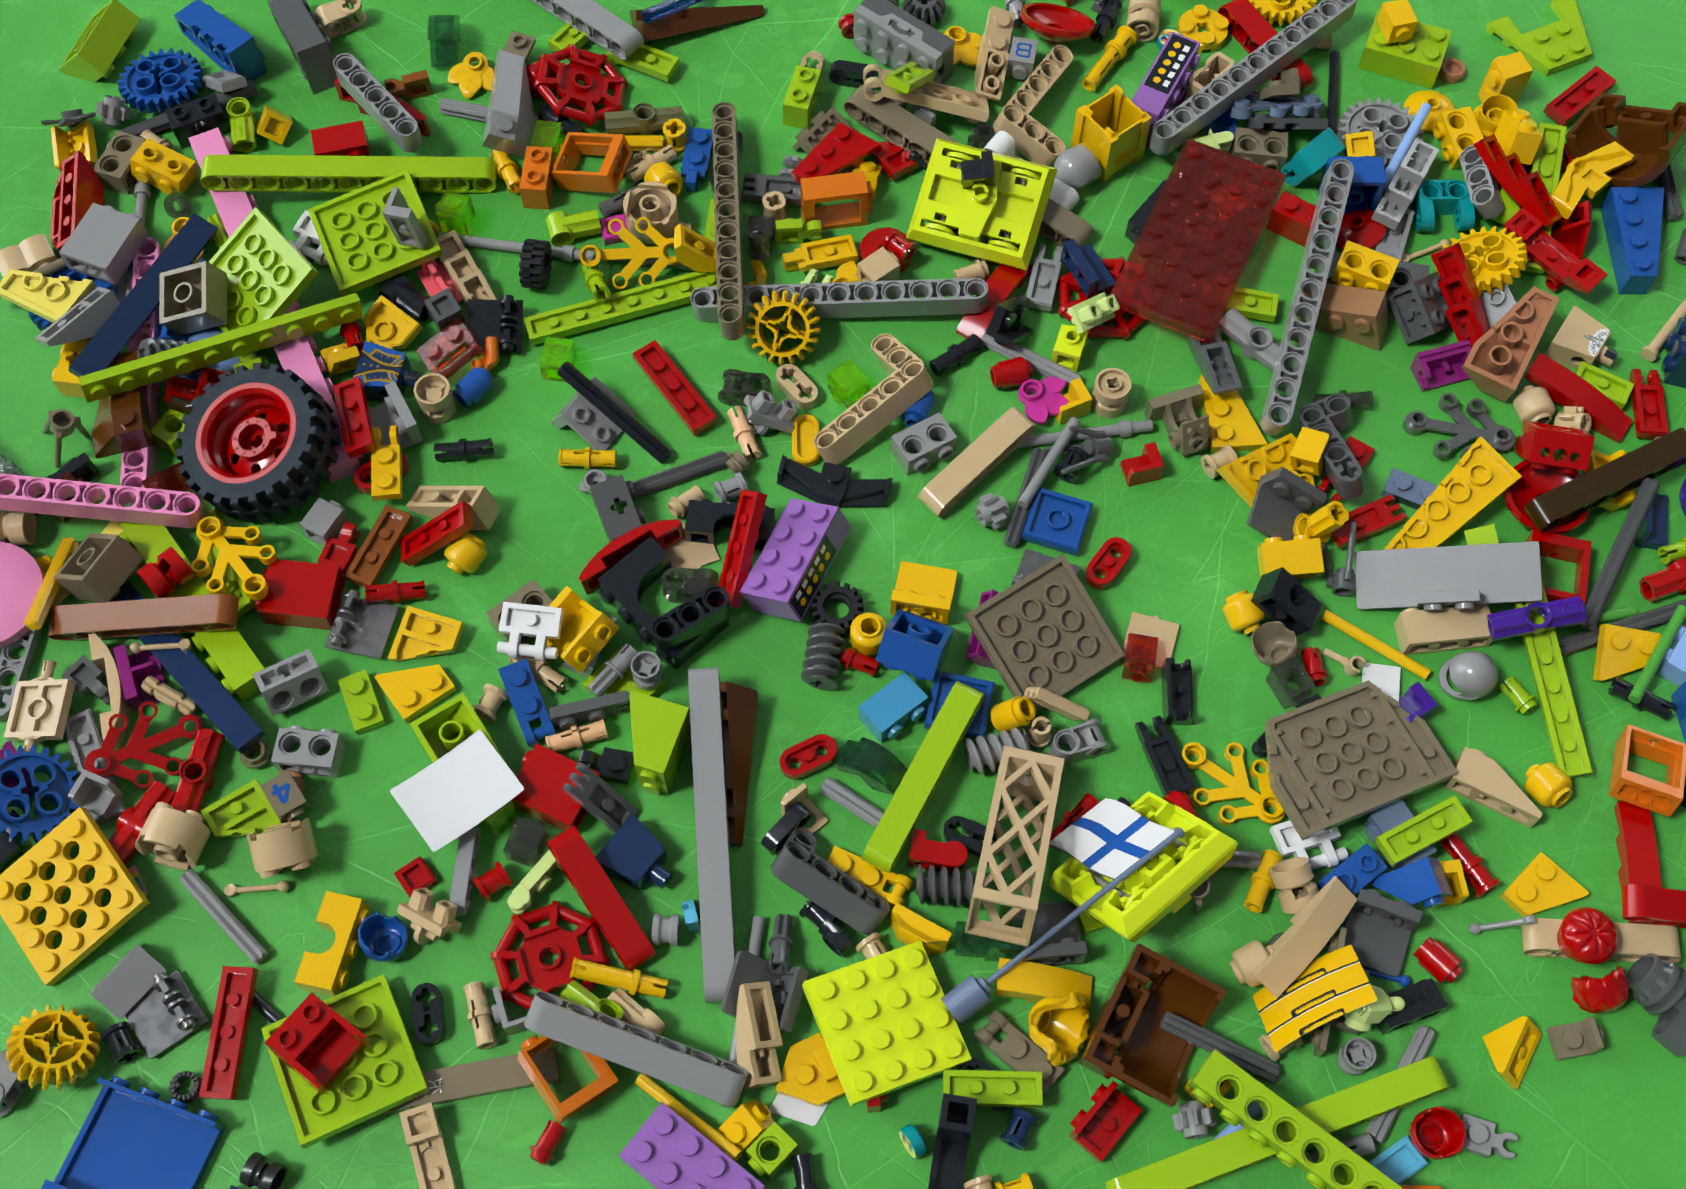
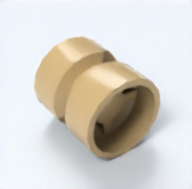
M1129 0L1126 26L1131 27L1137 33V42L1151 41L1158 35L1161 12L1160 0Z
M1107 368L1097 375L1092 392L1093 400L1091 407L1098 416L1105 419H1113L1124 413L1131 390L1129 375L1118 368Z
M429 373L416 381L413 391L424 419L432 424H442L451 420L456 414L457 405L449 381L445 376L438 373Z
M0 510V542L11 543L16 546L33 545L37 538L35 514L17 511L6 513L5 510Z
M1306 857L1286 859L1274 864L1269 869L1274 887L1280 889L1277 896L1282 911L1285 914H1296L1319 892L1317 883L1311 881L1314 874L1309 859Z

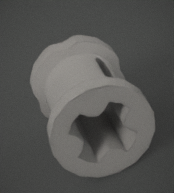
M740 472L735 473L734 477L723 482H713L714 492L719 503H726L740 496L741 490H748Z

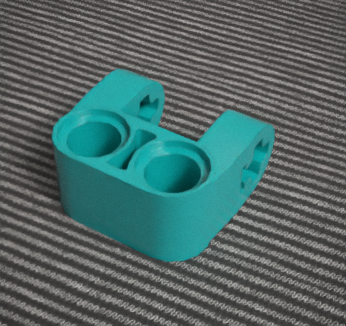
M1328 127L1297 152L1281 168V176L1290 186H1297L1324 166L1329 157H1335L1346 146L1334 131Z
M1456 179L1426 180L1420 184L1412 203L1413 211H1415L1413 218L1416 231H1432L1435 224V215H1453L1456 231H1470L1474 227V205L1470 199L1465 182Z

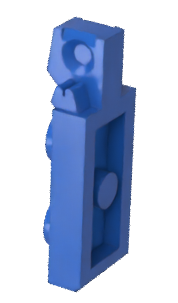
M689 127L681 166V177H686V192L697 193L699 179L708 177L713 152L712 129Z

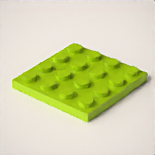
M408 169L308 209L342 297L444 255ZM393 187L400 189L409 208L413 210L427 238L424 249L399 245L382 213Z
M256 207L209 261V263L227 273V324L221 325L219 328L225 333L283 315L319 273L275 224Z
M384 974L324 1000L325 1004L340 1014L370 1041L369 1045H365L326 1088L327 1091L324 1094H320L268 1048L300 1146L303 1149L429 1092L390 985ZM288 1017L261 1028L264 1040L266 1041Z

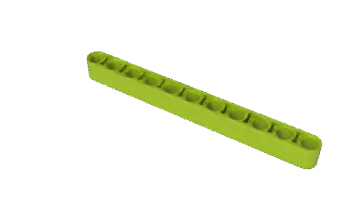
M212 154L203 158L201 185L210 191L351 192L408 169L418 193H490L496 189L497 165L493 159L487 157Z
M1431 1056L1295 1109L1332 1135L1438 1094L1450 1088L1436 1057ZM1284 1124L1277 1125L1276 1134L1278 1138L1288 1142L1291 1137L1290 1129ZM1243 1128L1116 1177L1104 1183L1106 1189H1193L1273 1158L1278 1153L1268 1145L1263 1148L1253 1142L1248 1137L1249 1131Z

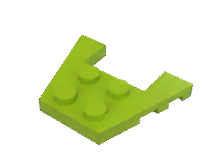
M1552 0L1549 7L1560 21L1521 34L1508 16L1488 22L1485 30L1490 35L1495 33L1502 38V44L1506 47H1514L1516 50L1521 51L1530 65L1545 76L1589 61L1593 54L1575 0Z

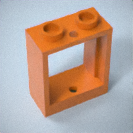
M568 132L564 143L560 147L556 162L552 166L551 174L560 190L617 193L633 151L622 134ZM581 155L605 156L599 172L575 171Z
M864 171L800 179L803 223L811 220H821L822 231L868 225V214H872L871 197L873 194L871 181L866 182ZM859 198V202L815 207V203Z
M1627 724L1615 742L1609 796L1670 817L1683 800L1686 774V744ZM1629 753L1667 765L1666 782L1662 783L1628 771Z
M536 1034L520 1045L522 1049L518 1054L517 1060L558 1124L563 1123L615 1088L619 1080L605 1059L580 1050L598 1079L560 1103L532 1058L559 1041L545 1036L539 1038Z

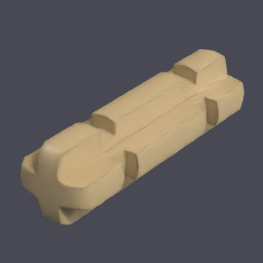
M153 676L146 677L141 685L143 692L150 696L154 695L155 699L174 710L178 709L179 713L184 716L188 714L194 715L198 709V705L189 697L185 699L182 693L165 683L161 684Z

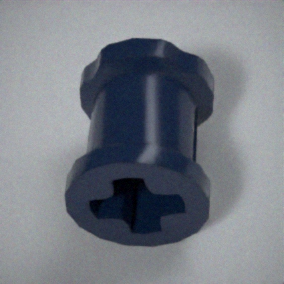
M1012 1107L1010 1112L1012 1118L1006 1132L1001 1133L999 1139L1014 1149L1026 1151L1028 1147L1026 1141L1032 1127L1037 1126L1039 1119L1025 1110Z

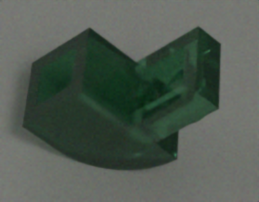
M459 15L429 16L428 40H430L431 67H453L458 64L457 42H461Z
M864 737L859 742L847 740L833 762V765L839 771L859 775L872 790L892 795L908 770L892 752Z
M1015 918L1008 926L1022 929L1023 919ZM956 922L955 956L985 958L984 961H999V958L1013 959L1023 951L1022 945L964 933L966 922Z

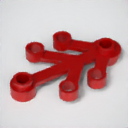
M150 701L144 702L139 707V718L126 747L113 752L120 732L125 731L128 727V720L124 715L114 714L109 719L108 724L110 728L101 748L92 750L86 756L84 761L85 770L104 778L115 775L134 782L139 788H147L153 781V776L148 770L135 771L119 763L133 758L163 769L168 775L174 776L179 774V769L176 772L168 771L167 763L176 761L180 768L182 764L180 759L176 757L166 758L149 750L180 737L186 739L196 738L198 730L203 729L202 721L198 716L188 714L179 720L177 726L143 739L151 720L158 714L156 704ZM147 705L152 706L155 710L154 714L149 717L142 714V709ZM118 717L125 721L124 726L120 729L112 726L113 720ZM187 721L196 723V729L193 732H187L184 729V724ZM96 759H106V767L104 769H97L94 765ZM141 773H146L149 776V782L145 785L137 782V776Z

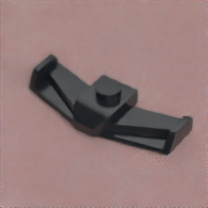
M783 455L778 469L776 484L820 504L836 507H887L893 478L850 479L852 474L851 467L824 462L822 472L819 473Z

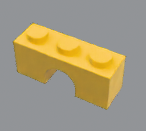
M326 891L316 922L324 930L335 932V941L332 947L324 953L304 952L294 981L302 990L333 997L340 994L341 990L347 987L350 977L348 968L351 960L357 957L360 949L358 929L362 921L370 916L369 907L363 899Z

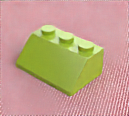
M111 0L93 15L58 70L63 74L96 82L102 76L106 79L115 67L112 65L114 59L118 60L125 52L126 47L124 43L126 40L130 41L137 33L138 28L135 26L140 18L117 0Z
M464 693L409 723L432 763L453 750L478 730L483 732L506 763Z

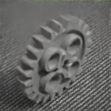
M1368 97L1364 104L1358 100L1355 107L1349 105L1347 112H1343L1337 127V136L1345 145V134L1373 131L1375 157H1383L1385 167L1389 165L1416 114L1408 115L1409 107L1400 109L1401 102L1391 105L1390 98L1385 103H1382L1380 97H1377L1375 102H1372ZM1420 130L1416 138L1423 141L1421 138L1424 131Z

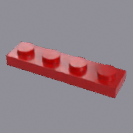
M656 340L632 353L634 361L694 436L717 423V416Z
M741 490L718 585L727 590L730 607L740 609L744 598L740 590L752 567V557L759 537L758 532L762 515L765 512L767 494L748 490Z
M222 967L200 1088V1098L234 1101L236 1099L258 970L255 968Z

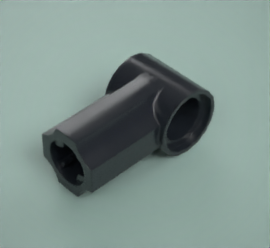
M401 273L393 276L377 291L379 297L381 295L418 322H425L430 317L424 303L428 298L414 289L412 283Z

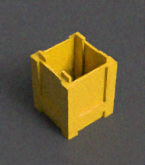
M1116 84L1102 97L1076 110L1070 148L1079 144L1087 147L1099 162L1102 169V175L1099 179L1105 183L1112 178L1113 174L1132 162L1136 163L1143 158L1152 117L1137 107L1124 95V90Z

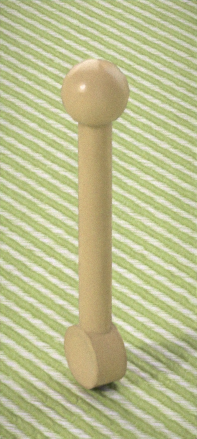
M1442 239L1439 244L1410 255L1403 253L1401 261L1409 262L1411 259L1443 249V245H1450L1447 239Z
M182 639L179 643L140 645L135 642L130 645L129 649L133 654L146 650L179 648L187 652L192 648V643L188 639Z
M282 880L278 884L244 887L228 884L224 889V893L232 898L238 893L271 890L287 892L290 884L286 880Z

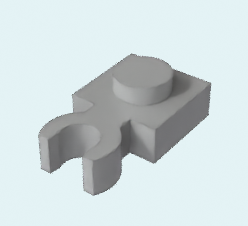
M1464 1113L1460 1115L1467 1135L1462 1148L1463 1151L1484 1158L1491 1155V1150L1503 1160H1511L1515 1157V1153L1508 1152L1503 1147L1504 1141L1514 1143L1518 1140L1515 1134L1510 1132L1500 1135L1496 1134L1495 1123Z

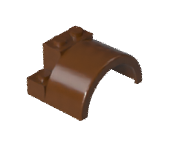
M1600 93L1565 135L1570 154L1575 159L1616 141L1636 157L1631 164L1624 165L1607 173L1606 175L1612 178L1608 185L1616 187H1639L1646 185L1663 173L1686 143V103L1677 102L1672 110L1626 105V96ZM1618 125L1616 138L1606 128Z
M1138 943L1133 948L1120 977L1112 984L1086 1039L1088 1045L1079 1064L1107 1079L1114 1077L1168 1107H1174L1179 1098V1095L1176 1094L1178 1083L1194 1045L1161 1030L1160 1020L1165 1012H1170L1204 1028L1213 1011L1222 1002L1226 990ZM1152 981L1148 989H1144L1148 982Z

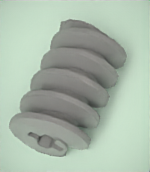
M1012 728L1010 736L1005 730L999 732L998 738L994 733H990L987 736V742L982 736H977L975 745L970 738L965 739L964 750L969 770L972 772L973 768L976 767L979 774L982 775L984 774V765H988L990 770L995 772L996 762L1000 763L1004 745L1030 751L1025 730L1022 728L1020 732L1018 728Z

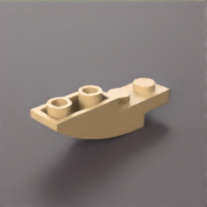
M991 6L989 9L976 63L974 91L977 96L999 102L1001 99L1010 55L1008 54V48L1016 14L1014 12Z

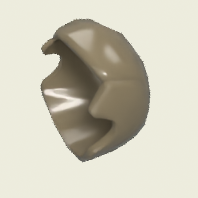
M1280 621L1264 623L1256 628L1251 636V647L1256 658L1262 664L1271 668L1284 667L1294 660L1299 651L1298 638L1295 632L1287 629Z

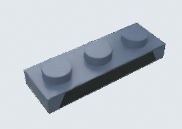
M1392 468L1381 496L1385 497L1392 494L1396 502L1418 510L1438 485Z

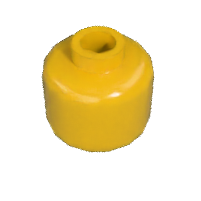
M666 162L653 164L644 176V182L654 181L663 183L676 197L683 186V179L680 173Z
M469 531L466 532V534L450 542L444 550V556L449 560L446 566L459 575L463 571L469 574L475 573L488 555L487 550L484 548L486 543Z
M1247 589L1225 598L1226 604L1222 607V612L1230 629L1234 632L1243 630L1245 635L1254 632L1260 626L1259 623L1266 618V615L1251 602L1254 593H1248Z
M868 612L858 615L853 620L850 626V642L857 652L868 656L878 654L883 634L887 627L885 619L878 614Z
M1551 762L1542 765L1534 764L1525 774L1527 778L1524 784L1525 791L1545 808L1552 806L1558 808L1572 796L1571 778Z

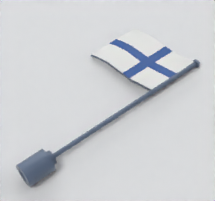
M1105 798L1051 840L1049 847L1068 853L1091 871L1113 881L985 980L982 976L976 979L971 974L941 999L954 1018L962 1024L992 1001L989 994L993 990L989 985L1178 837L1182 839L1184 837L1183 829L1176 827L1172 830L1149 821L1127 805Z

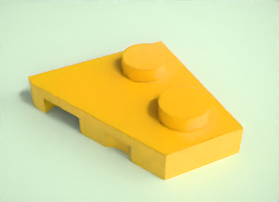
M1600 624L1593 680L1604 681L1645 667L1661 637V633Z

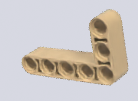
M1056 45L1052 48L1003 107L993 123L994 132L1005 131L1010 134L1015 140V149L1028 160L1053 168L1056 158L1061 152L1066 150V146L1058 136L1030 115L1062 77L1073 60L1072 51L1064 45Z
M880 334L871 343V349L878 362L890 375L815 436L814 445L825 462L837 465L843 462L932 389L933 380L923 361L891 334Z

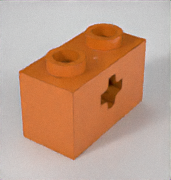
M526 146L519 185L524 208L550 210L555 181L551 171L553 164L556 162L553 147Z

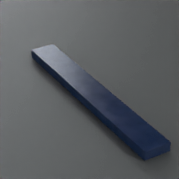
M194 213L69 366L68 371L80 377L109 368L159 306L160 273L191 265L217 233L218 228Z
M127 581L120 587L121 590L117 597L109 602L141 600L144 598ZM176 633L137 636L144 645L179 643L181 641ZM180 648L149 650L240 754L265 735L261 728L191 650L187 652L182 651Z

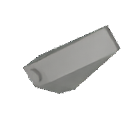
M498 50L482 146L524 158L526 146H536L538 137L525 59L522 56Z

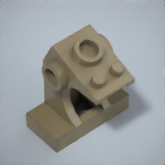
M1200 384L1148 400L1144 413L1146 419L1152 420V422L1162 419L1168 432L1171 447L1177 449L1182 456L1209 448V438L1212 436L1209 426V415L1206 414L1201 418H1197L1194 409L1200 407L1204 395Z

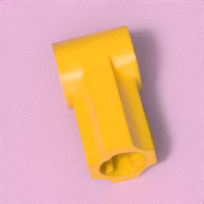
M1332 501L1311 515L1299 514L1294 521L1293 534L1294 536L1309 534L1311 539L1320 538L1321 544H1324L1329 540L1333 531L1343 526L1349 520V511L1344 508L1342 502Z

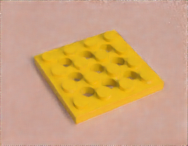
M83 807L76 809L0 875V915L39 977L47 986L56 984L150 903L89 811ZM78 843L80 846L79 854L75 859H71L70 850ZM54 864L56 868L55 875L50 880H47L46 871L50 865ZM94 867L95 877L90 883H87L85 879L86 872L89 868ZM27 885H30V897L24 901L22 899V891ZM69 887L71 890L70 899L67 903L63 904L61 895ZM109 890L111 901L107 906L103 907L101 897ZM45 908L47 911L46 920L39 925L37 922L38 913ZM85 911L87 914L86 923L79 928L77 918L81 912ZM60 932L63 937L62 943L55 949L52 943L53 938Z

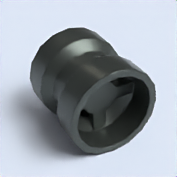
M254 1152L243 1166L239 1182L248 1187L256 1186L259 1189H279L285 1179L287 1166L278 1161L271 1163L267 1160V1156Z

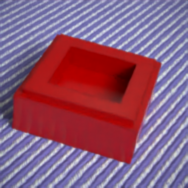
M418 856L394 872L409 898L414 889H430L438 883L421 856Z

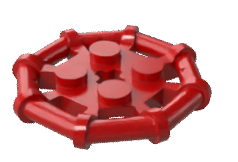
M568 44L564 49L549 55L543 54L539 58L540 66L537 80L534 82V89L543 96L554 110L553 114L557 117L561 115L587 123L588 126H594L595 123L604 120V112L623 111V97L628 83L625 78L620 76L609 62L608 56L604 53L599 55L577 48L574 44ZM568 59L570 63L565 65V62L560 63V61ZM601 69L604 70L607 76H602V74L600 73ZM549 70L557 73L556 78H548ZM579 80L583 81L585 86L579 85ZM608 88L614 90L613 97L607 94ZM551 90H557V96L561 101L557 99V97L553 94ZM602 103L606 106L605 108H602L600 110H594L595 108H597L598 104ZM571 104L584 108L585 112L568 107V105Z
M1120 256L1119 259L1100 258L1106 269H1114L1109 270V273L1116 282L1115 287L1105 291V294L1115 295L1120 308L1114 311V318L1101 323L1108 325L1115 322L1116 326H1095L1087 330V338L1121 337L1124 340L1129 338L1130 334L1146 319L1153 317L1154 309L1152 308L1151 286L1153 282L1150 277L1143 276L1128 264L1124 257ZM1069 271L1065 276H1060L1057 281L1060 300L1058 313L1061 318H1066L1072 323V316L1068 313L1067 309L1087 300V297ZM1122 272L1123 274H1125L1128 278L1132 280V282H1130L1120 273ZM1070 290L1078 292V300L1070 302ZM1133 292H1140L1141 302L1134 300ZM1129 311L1137 313L1126 323L1123 317Z
M552 901L550 905L520 915L515 913L511 917L512 921L497 948L491 952L490 960L495 965L504 1001H511L527 1010L530 1009L533 997L520 992L526 984L537 991L550 993L567 987L570 982L576 979L569 978L574 957L609 966L610 958L606 957L597 924L593 917L589 918L561 905L560 901ZM549 918L548 925L534 930H530L527 926ZM561 918L578 927L573 932L565 931L558 926L559 919ZM519 932H521L525 936L522 946L516 952L509 951ZM587 936L592 954L582 955L578 940ZM551 951L553 955L558 954V959L551 966H548L547 963H541V960L546 958L545 952ZM508 962H517L520 977L512 981ZM584 980L582 986L592 993L597 983Z

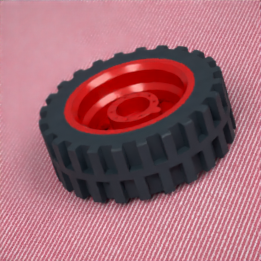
M254 363L253 369L250 370L242 365L235 368V374L229 375L227 372H224L218 376L220 379L215 385L208 383L203 388L206 392L200 399L195 397L190 404L194 408L189 415L184 414L181 420L185 424L184 431H178L176 440L182 444V448L176 449V458L184 463L179 466L181 475L188 479L186 481L187 485L198 493L200 497L236 520L240 517L245 522L254 523L257 517L265 523L273 521L272 515L277 514L281 518H285L290 515L289 509L295 506L299 509L307 505L305 499L311 493L315 497L321 491L318 488L320 482L323 479L328 481L332 475L328 470L330 463H337L339 455L334 452V446L340 445V436L334 432V429L339 428L338 420L331 415L333 409L302 378L289 369L285 371L280 365L271 364L270 368H267L263 363ZM262 415H267L265 419L259 418Z

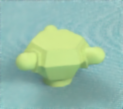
M1371 985L1378 1001L1344 1014V1023L1355 1030L1370 1031L1372 1024L1380 1023L1392 1012L1403 1010L1405 1001L1398 996L1389 997L1382 988Z

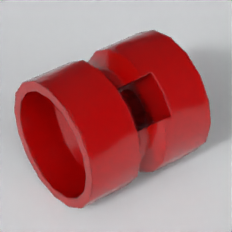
M171 546L157 556L156 563L149 562L136 571L157 598L169 597L175 592L176 585L183 586L196 576L188 564Z

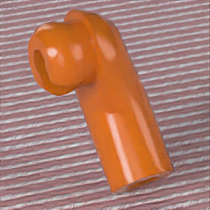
M486 337V354L481 359H474L471 363V369L474 367L479 369L485 368L490 372L499 363L500 349L498 337Z

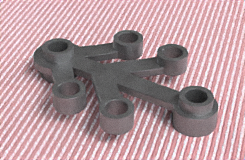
M1452 393L1443 394L1438 402V406L1442 411L1447 412L1455 423L1427 418L1422 411L1410 412L1403 422V429L1412 436H1419L1425 430L1455 435V437L1448 441L1439 440L1436 442L1433 448V455L1438 459H1446L1452 451L1473 439L1477 440L1480 436L1498 453L1510 450L1515 443V435L1512 430L1506 426L1496 425L1484 411L1486 405L1483 400L1474 398L1470 400L1466 407L1467 414L1475 417L1484 428L1481 429L1476 428L1457 407L1458 399ZM1444 400L1450 401L1452 405L1446 404ZM1472 406H1477L1480 410H1475ZM1472 445L1467 446V447L1464 448V450H1463V452H1462V454H1461V458L1464 456V454L1469 450V448H1470ZM1442 447L1446 452H1442L1438 448Z

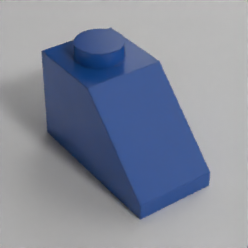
M1423 858L1380 875L1371 881L1372 886L1410 904L1424 905L1426 909L1443 904V898L1452 895L1438 858Z

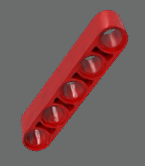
M1233 0L1218 9V13L1229 21V33L1248 54L1278 34L1248 0ZM1300 57L1270 78L1272 81L1281 80V72L1291 68H1298V74L1301 78L1300 90L1311 85L1313 82L1310 68Z
M573 825L547 841L546 844L625 969L633 971L655 957L656 952L576 827Z
M1636 884L1621 886L1623 920L1686 929V891Z

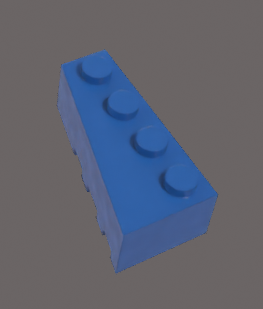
M195 0L174 15L181 33L222 70L242 75L246 78L247 82L254 81L267 72L263 63L265 57L257 48L253 36L215 11L210 5L205 4L201 0Z
M1611 187L1600 206L1619 294H1646L1658 276L1664 187Z

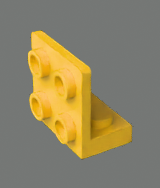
M901 561L895 590L893 589L890 615H895L898 609L948 625L957 571Z

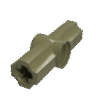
M639 103L634 106L633 110L604 112L606 134L634 133L635 135H654L656 131L663 130V124L669 119H680L684 123L682 106L654 108L651 104Z

